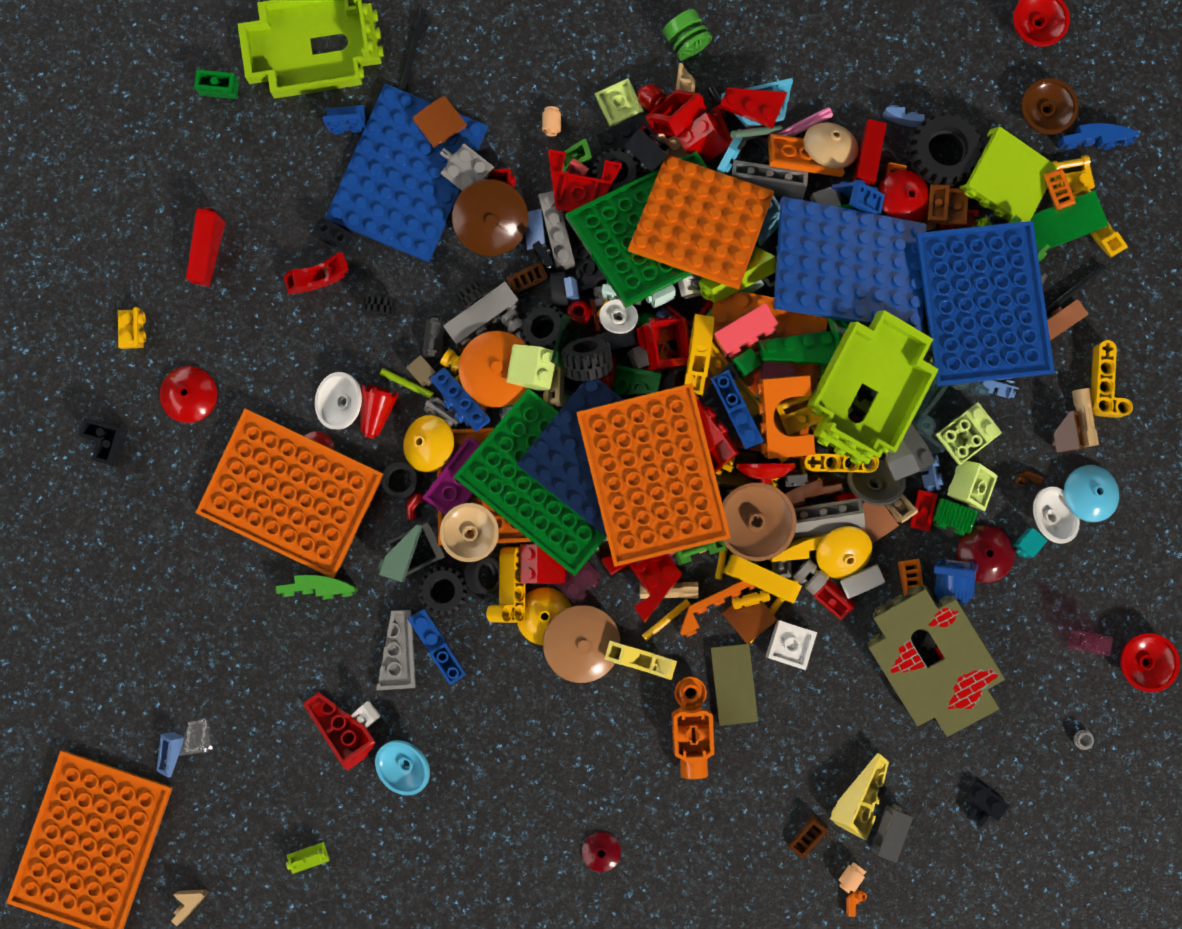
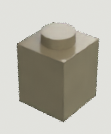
M421 355L406 367L423 387L432 384L430 377L436 374V372Z

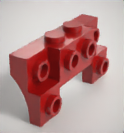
M695 394L714 472L716 473L727 462L738 455L739 451L730 441L727 427L716 419L715 411L711 407L704 406Z

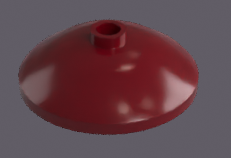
M981 525L972 528L971 533H965L961 537L957 545L956 557L957 561L978 564L975 581L991 583L1002 579L1009 573L1014 563L1015 551L1012 541L1005 532L994 526ZM988 550L992 552L991 557H988L986 554Z

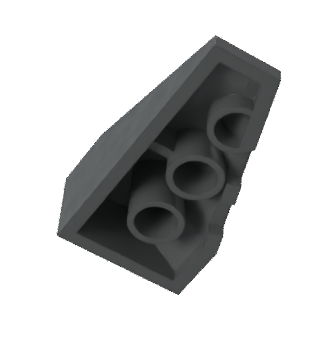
M912 423L896 453L888 452L886 457H884L885 465L893 481L917 473L935 463L927 444Z

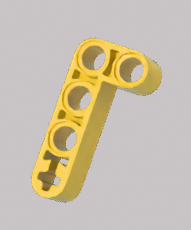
M1110 340L1097 344L1093 349L1091 377L1092 412L1095 416L1120 418L1132 412L1133 404L1129 399L1114 397L1117 348L1115 343ZM1101 365L1106 367V373L1102 372ZM1101 383L1106 387L1105 392L1100 389ZM1100 402L1105 406L1104 411L1099 408ZM1119 404L1124 407L1123 413L1118 409Z
M815 453V455L801 456L799 462L802 468L810 471L870 473L878 468L879 458L872 457L868 468H865L864 464L857 465L853 462L847 468L845 461L851 457L847 455L841 456L837 453ZM831 457L833 463L830 467H827L826 461ZM808 460H818V464H808Z
M520 546L503 547L500 551L499 605H490L488 607L486 616L489 622L518 623L524 620L525 584L520 583Z
M734 554L730 555L723 570V573L728 576L740 579L793 604L802 587L794 581Z

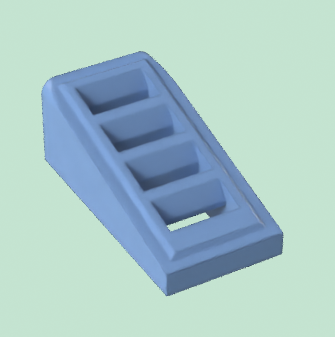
M175 732L161 734L157 772L166 777L172 776L183 745V736Z

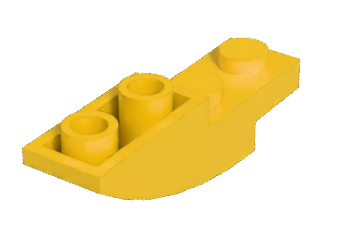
M700 314L694 315L684 385L692 383L696 395H703L714 329V317Z

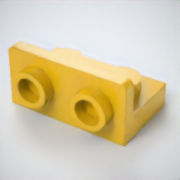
M134 307L133 310H118V348H144L146 333L143 331V324L146 322V316L140 308Z

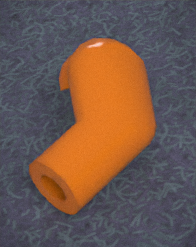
M857 889L847 896L846 916H856V905L867 898L865 891Z

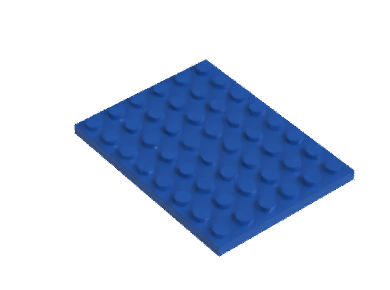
M384 84L325 218L338 226L430 263L451 215L454 203L461 192L458 187L440 174L448 163V160L440 155V152H443L442 149L446 148V150L454 154L463 144H466L474 152L478 153L488 126L459 114L467 124L466 129L451 136L449 141L434 149L412 120L417 113L430 105L431 102Z
M783 196L780 199L773 309L847 322L858 321L864 325L871 324L877 311L885 310L922 332L924 294L916 234L926 232L927 224Z
M1033 221L917 233L916 241L929 337L933 338L930 345L933 366L939 369L935 376L936 387L1054 374Z

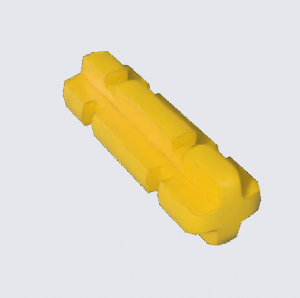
M763 590L759 594L755 592L744 595L742 598L736 597L732 599V605L734 609H739L743 605L747 607L759 604L760 601L767 602L770 600V594Z

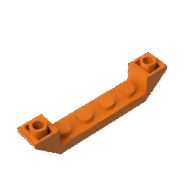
M740 581L688 606L679 631L680 635L692 636L697 633L696 629L700 628L693 613L696 612L699 615L707 611V606L714 604L716 607L725 602L724 598L730 595L732 598L743 594L741 590L747 587L749 590H752L756 587Z

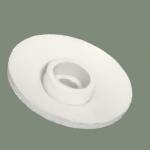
M616 299L602 306L599 318L603 327L608 331L621 334L631 331L636 326L638 313L633 305L625 308L621 301Z

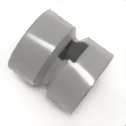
M807 559L792 576L798 583H804L805 589L812 595L818 592L829 579V576L824 571L817 570V565L810 559ZM811 572L813 575L807 579L806 576Z

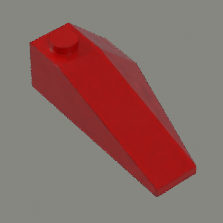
M319 692L302 703L335 756L346 770H350L365 759L376 742L364 725Z

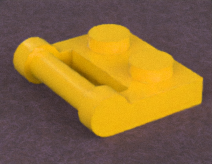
M1089 155L1063 162H1052L1058 166L1057 169L1082 167V171L1065 174L1072 193L1085 185L1089 189L1095 187ZM1060 175L1053 177L1052 181L1060 179ZM1060 182L1053 185L1054 189L1063 186V183ZM1065 189L1055 192L1056 196L1066 193Z
M811 396L794 397L777 405L776 411L786 435L793 434L820 422L822 417L812 413V408L808 406L787 415L784 412V409L807 400L809 401Z

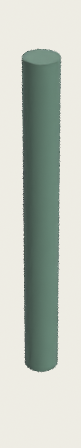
M776 125L772 129L760 127L732 131L730 136L732 139L773 134L783 130V127Z

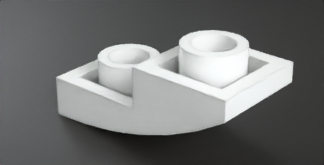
M878 564L859 571V573L843 578L840 582L849 599L885 583V579Z

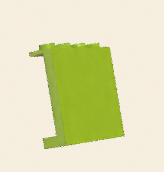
M1002 127L990 129L987 137L990 138L967 184L961 185L959 189L964 191L966 196L979 201L982 207L992 210L994 215L999 218H1004L1009 222L1017 215L1021 219L1020 222L1030 221L1047 189L1043 175L1057 170L1058 166Z

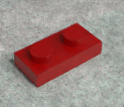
M917 490L914 507L918 510V513L911 517L909 528L930 532L937 494Z

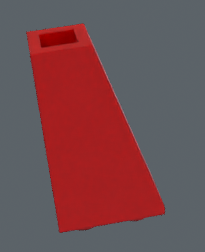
M868 119L866 122L852 182L854 180H862L871 187L875 184L887 123Z
M204 207V210L197 208L186 279L190 283L207 287L210 286L226 223L221 218V215L217 214L216 210Z

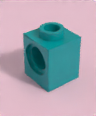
M1029 528L1013 546L1017 549L1016 553L1020 557L1029 559L1034 558L1048 540L1034 528Z

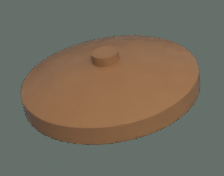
M748 483L734 489L722 503L731 536L730 539L722 541L736 556L749 561H765L781 554L791 543L796 531V513L789 498L778 488L765 483Z
M584 604L573 605L558 612L548 623L543 636V652L549 666L563 679L576 683L591 682L604 676L614 666L615 663L604 660L609 641L620 643V635L614 621L601 609Z

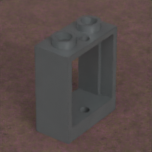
M429 522L421 525V533L425 532L436 557L409 569L406 577L447 558L442 546L438 545V538ZM409 532L386 542L388 545V547H386L387 553H389L395 547V545H397Z
M894 803L892 806L886 804L870 848L878 856L895 863L898 861L913 819L908 814L909 811L904 809V807Z

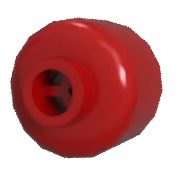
M654 84L642 86L638 91V103L650 112L665 99V92Z
M576 300L568 305L566 316L573 326L581 327L589 322L591 309L586 302Z

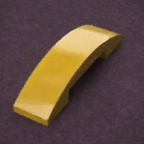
M1085 185L1074 191L1073 196L1076 198L1091 191ZM1110 224L1106 228L1090 233L1092 238L1110 258L1128 248L1118 231L1115 233Z

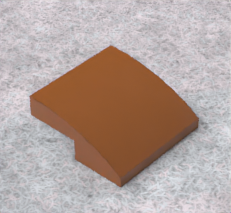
M445 96L434 101L412 118L434 149L449 141L451 136L466 129L467 126Z
M930 184L928 221L947 226L966 227L968 196L964 194V191L950 188V185Z
M750 590V591L747 592L745 595H748V594H751V593H755V592H754L753 590ZM762 601L759 604L747 607L743 605L739 609H734L733 605H731L722 613L746 644L777 621L776 617Z

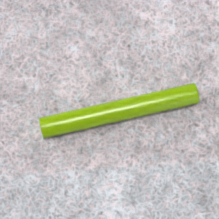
M384 368L380 372L381 376L429 399L434 395V392Z

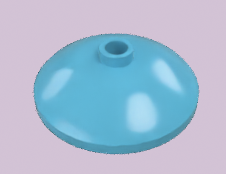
M1085 465L1075 469L1068 476L1064 486V497L1068 508L1076 517L1087 522H1099L1109 518L1115 512L1119 503V489L1115 479L1107 470L1096 465Z
M394 740L384 744L376 754L375 767L377 774L383 784L393 792L401 795H414L423 790L427 785L430 777L429 764L423 753L414 745L405 741Z

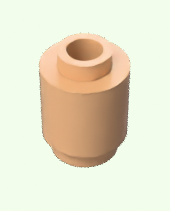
M545 107L542 113V131L547 136H556L557 133L561 132V113L558 107Z
M853 862L851 866H847L838 879L841 882L839 886L848 893L850 891L855 892L864 880L866 871Z

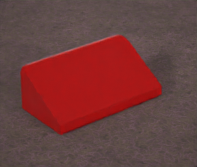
M642 326L637 328L638 345L647 350ZM674 326L655 328L657 346L675 339Z
M830 579L827 580L818 592L812 595L840 620H843L856 605L855 601L851 598L848 599L846 593Z

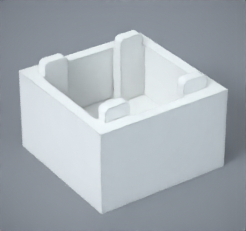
M777 620L765 657L806 670L817 632Z

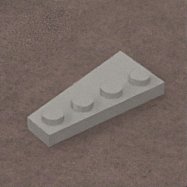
M412 610L391 611L376 690L416 688L413 627L408 621V618L412 616Z

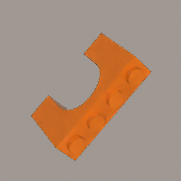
M799 375L759 379L757 394L760 395L761 403L758 404L759 415H762V423L759 424V429L764 440L761 443V453L768 459L815 455L814 435H784L776 428L774 423V412L781 401L790 397L811 396L810 376Z

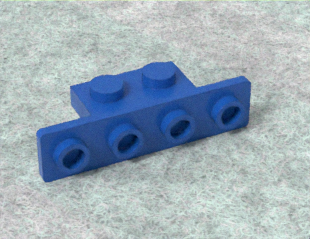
M442 368L430 377V381L443 396L444 400L442 403L448 410L452 409L454 411V417L460 424L463 422L467 427L471 426L477 432L490 422L488 415L445 368Z

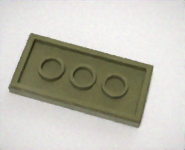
M749 643L711 647L719 726L758 722Z

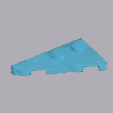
M743 138L732 140L716 170L717 172L728 174L733 165L730 161L731 159L735 160L740 152L738 146Z

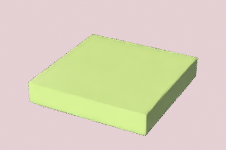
M629 78L595 93L597 102L610 128L644 113V109L638 103V97Z

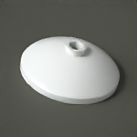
M335 372L328 375L320 383L315 396V411L318 419L324 426L336 430L344 429L357 418L361 408L362 393L356 379L350 374Z
M1047 487L1039 491L1033 505V515L1037 527L1047 539L1054 543L1063 544L1072 541L1078 533L1080 520L1068 508L1064 497V490L1058 487Z

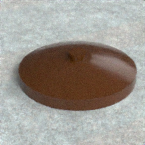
M497 179L478 180L468 185L458 195L452 211L453 228L458 239L469 250L485 256L501 255L516 247L524 237L528 226L527 206L521 194L510 184Z

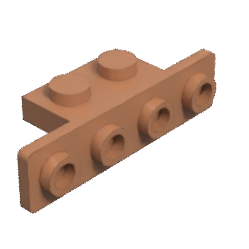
M1075 300L1064 309L1060 306L1051 312L1053 316L1047 319L1050 341L1088 315V312L1079 300Z

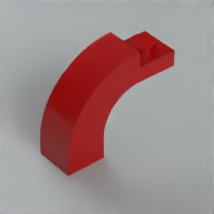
M342 252L336 253L319 265L309 268L292 269L283 276L288 294L308 292L331 285L345 277V273L349 271L348 264Z

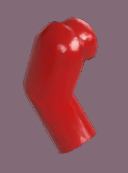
M414 493L406 502L407 520L417 519L416 507L424 503L423 494Z

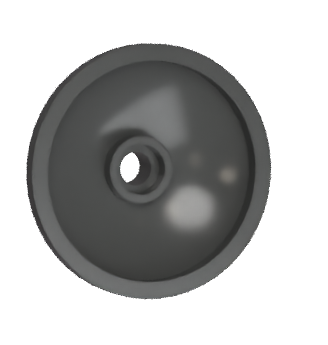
M884 457L879 458L878 468L874 472H848L847 475L848 485L853 494L862 501L872 505H888L897 501L902 496L906 486L905 477L897 481L892 480L885 465ZM870 463L864 464L865 468H868Z

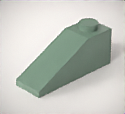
M416 525L385 556V559H381L378 570H380L379 575L400 582L405 581L422 526Z

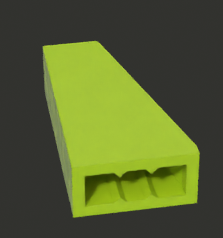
M755 246L739 290L702 278L698 281L701 295L705 299L716 303L776 272L775 256Z

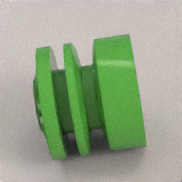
M690 9L677 15L663 29V35L668 43L674 44L673 50L677 52L679 60L688 59L699 53L712 40V35L707 31V27L704 25L700 26L702 19L695 9Z

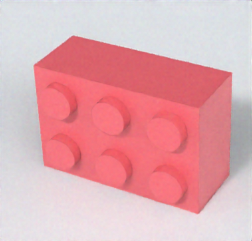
M765 303L714 333L713 340L725 358L729 356L731 359L738 355L744 346L748 349L755 345L759 337L763 336V338H766L773 334L778 322Z

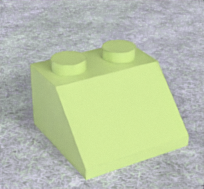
M513 344L506 382L537 391L549 390L551 388L557 351L538 346Z
M965 461L962 465H957L947 495L958 502L985 511L998 475L980 463Z

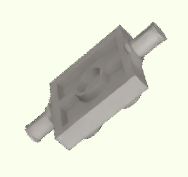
M463 144L454 154L450 153L446 148L442 149L443 152H440V155L448 160L446 167L440 174L461 191L473 182L488 179L489 174L494 169V166L466 144Z

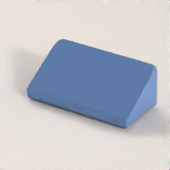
M542 209L528 212V226L525 233L527 251L533 250V244L538 240L542 245L545 243Z

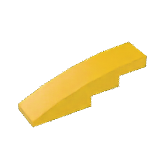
M828 533L805 536L791 541L781 554L768 560L777 562L808 559L809 551L817 550L819 543Z

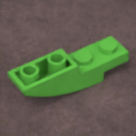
M318 575L294 576L295 584L276 586V594H282L283 597L294 596V592L302 591V595L312 594L315 589L316 597L322 596V600L333 599L335 594H341V597L353 596V592H358V588L350 583Z

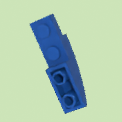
M1104 123L1079 125L1073 131L1074 134L1063 136L1057 142L1058 149L1066 148V150H1072L1077 148L1078 145L1084 144L1086 147L1096 144L1097 149L1104 148V150H1108L1119 144H1122V146L1131 145L1140 134L1138 131L1120 125Z
M729 370L711 378L745 449L748 450L763 443L764 440Z
M423 608L410 616L408 621L429 651V655L448 684L451 685L464 677L466 673L426 609Z

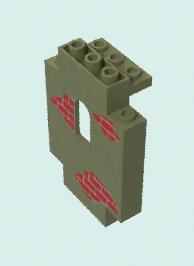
M917 585L909 590L910 593L904 596L899 595L892 600V603L886 606L883 604L874 610L873 618L883 634H876L871 637L868 647L917 727L936 718L948 737L1000 709L989 688L1004 681L1005 678L955 595L951 597L947 595L939 600L940 603L936 604L928 587ZM919 629L929 632L944 656V659L929 667L926 666L911 641L912 634Z

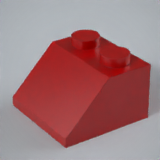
M705 113L697 118L677 136L684 150L688 154L697 151L705 164L724 153L731 144L715 114Z
M520 544V583H566V569L536 544Z

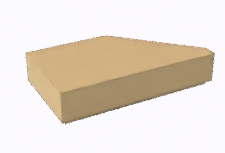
M679 63L676 90L694 92L696 80L688 73L684 65Z

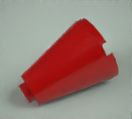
M361 384L360 432L364 433V437L375 438V436L380 435L399 393L394 391L392 394L389 393V389L374 385H368L366 388L364 384Z

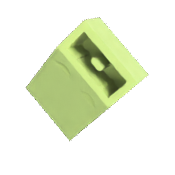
M978 402L952 420L936 434V437L960 466L1002 432Z

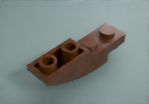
M818 474L807 476L808 482H805L804 486H784L779 489L789 498L794 508L806 505L805 498L814 499L818 495H835L837 492L843 491L842 483L838 478L822 480Z

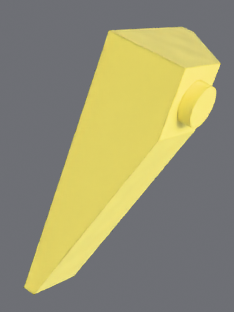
M878 753L838 800L830 818L839 827L866 841L875 822L876 816L873 815L875 804H879L880 801L878 790L884 784L889 764Z

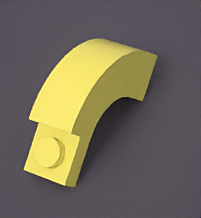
M609 641L604 660L645 671L672 680L677 663L675 660L614 641Z

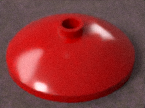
M1020 0L1013 13V25L1019 37L1026 43L1038 47H1046L1057 43L1066 34L1070 24L1069 10L1063 0Z
M897 170L888 174L882 180L878 191L885 194L882 206L884 216L920 222L926 217L929 210L930 190L926 182L918 174L909 170Z
M193 366L180 367L169 373L163 380L159 394L160 403L167 415L174 420L183 423H194L207 417L215 407L217 387L212 377L204 370ZM186 389L187 395L183 396L182 391Z
M737 463L736 468L748 477L760 479V483H772V479L784 477L795 468V463Z
M1144 633L1133 637L1126 643L1121 652L1120 667L1127 682L1136 689L1145 692H1159L1168 688L1176 680L1180 670V658L1175 646L1167 638L1158 634ZM1143 659L1147 660V664L1145 666L1142 663Z

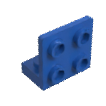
M364 105L327 108V116L323 117L325 126L329 133L342 134L343 131L357 133L366 127Z
M854 180V182L850 183L840 182V184L832 185L831 189L850 198V205L867 213L881 215L885 194L879 192L876 187L868 186L862 180Z

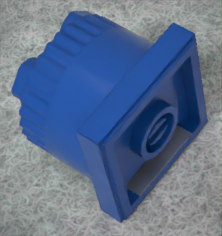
M939 559L934 566V573H936L934 594L937 595V599L940 600L947 595L950 597L955 595L959 603H969V599L974 597L978 564Z

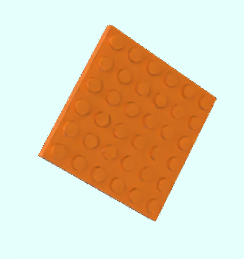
M668 155L663 160L628 251L739 290L775 191Z

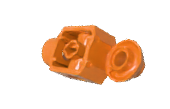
M687 677L679 681L675 687L674 694L680 707L672 712L673 753L676 757L680 758L681 778L702 779L708 777L707 759L714 755L713 714L708 709L702 707L707 694L703 682L694 677ZM688 688L695 689V694L692 697L685 695V691Z

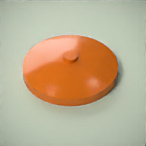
M491 331L475 337L464 348L459 360V378L463 389L474 401L490 408H504L514 405L528 389L506 382L513 344L526 345L519 337L508 332Z

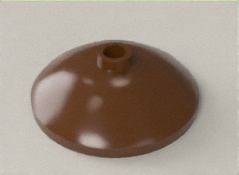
M1053 78L1041 79L1033 83L1026 90L1021 101V111L1026 123L1035 131L1043 134H1057L1069 128L1075 121L1079 109L1078 99L1073 89L1065 82ZM1043 109H1047L1048 113H1045Z

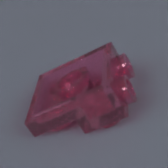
M586 562L575 576L566 570V583L554 585L573 603L576 601L580 603L587 596L585 591L589 587L593 589L601 581L599 579L601 575Z

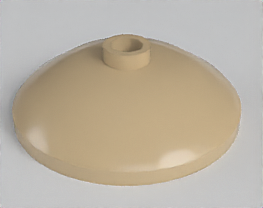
M829 122L818 123L811 126L804 136L803 142L806 152L814 161L823 166L845 168L850 166L858 156L859 146L857 140L849 130L841 125Z
M474 503L461 504L451 509L443 518L440 526V539L444 549L453 558L463 562H475L487 557L494 550L499 537V527L494 515L487 508ZM474 531V536L468 537V532Z

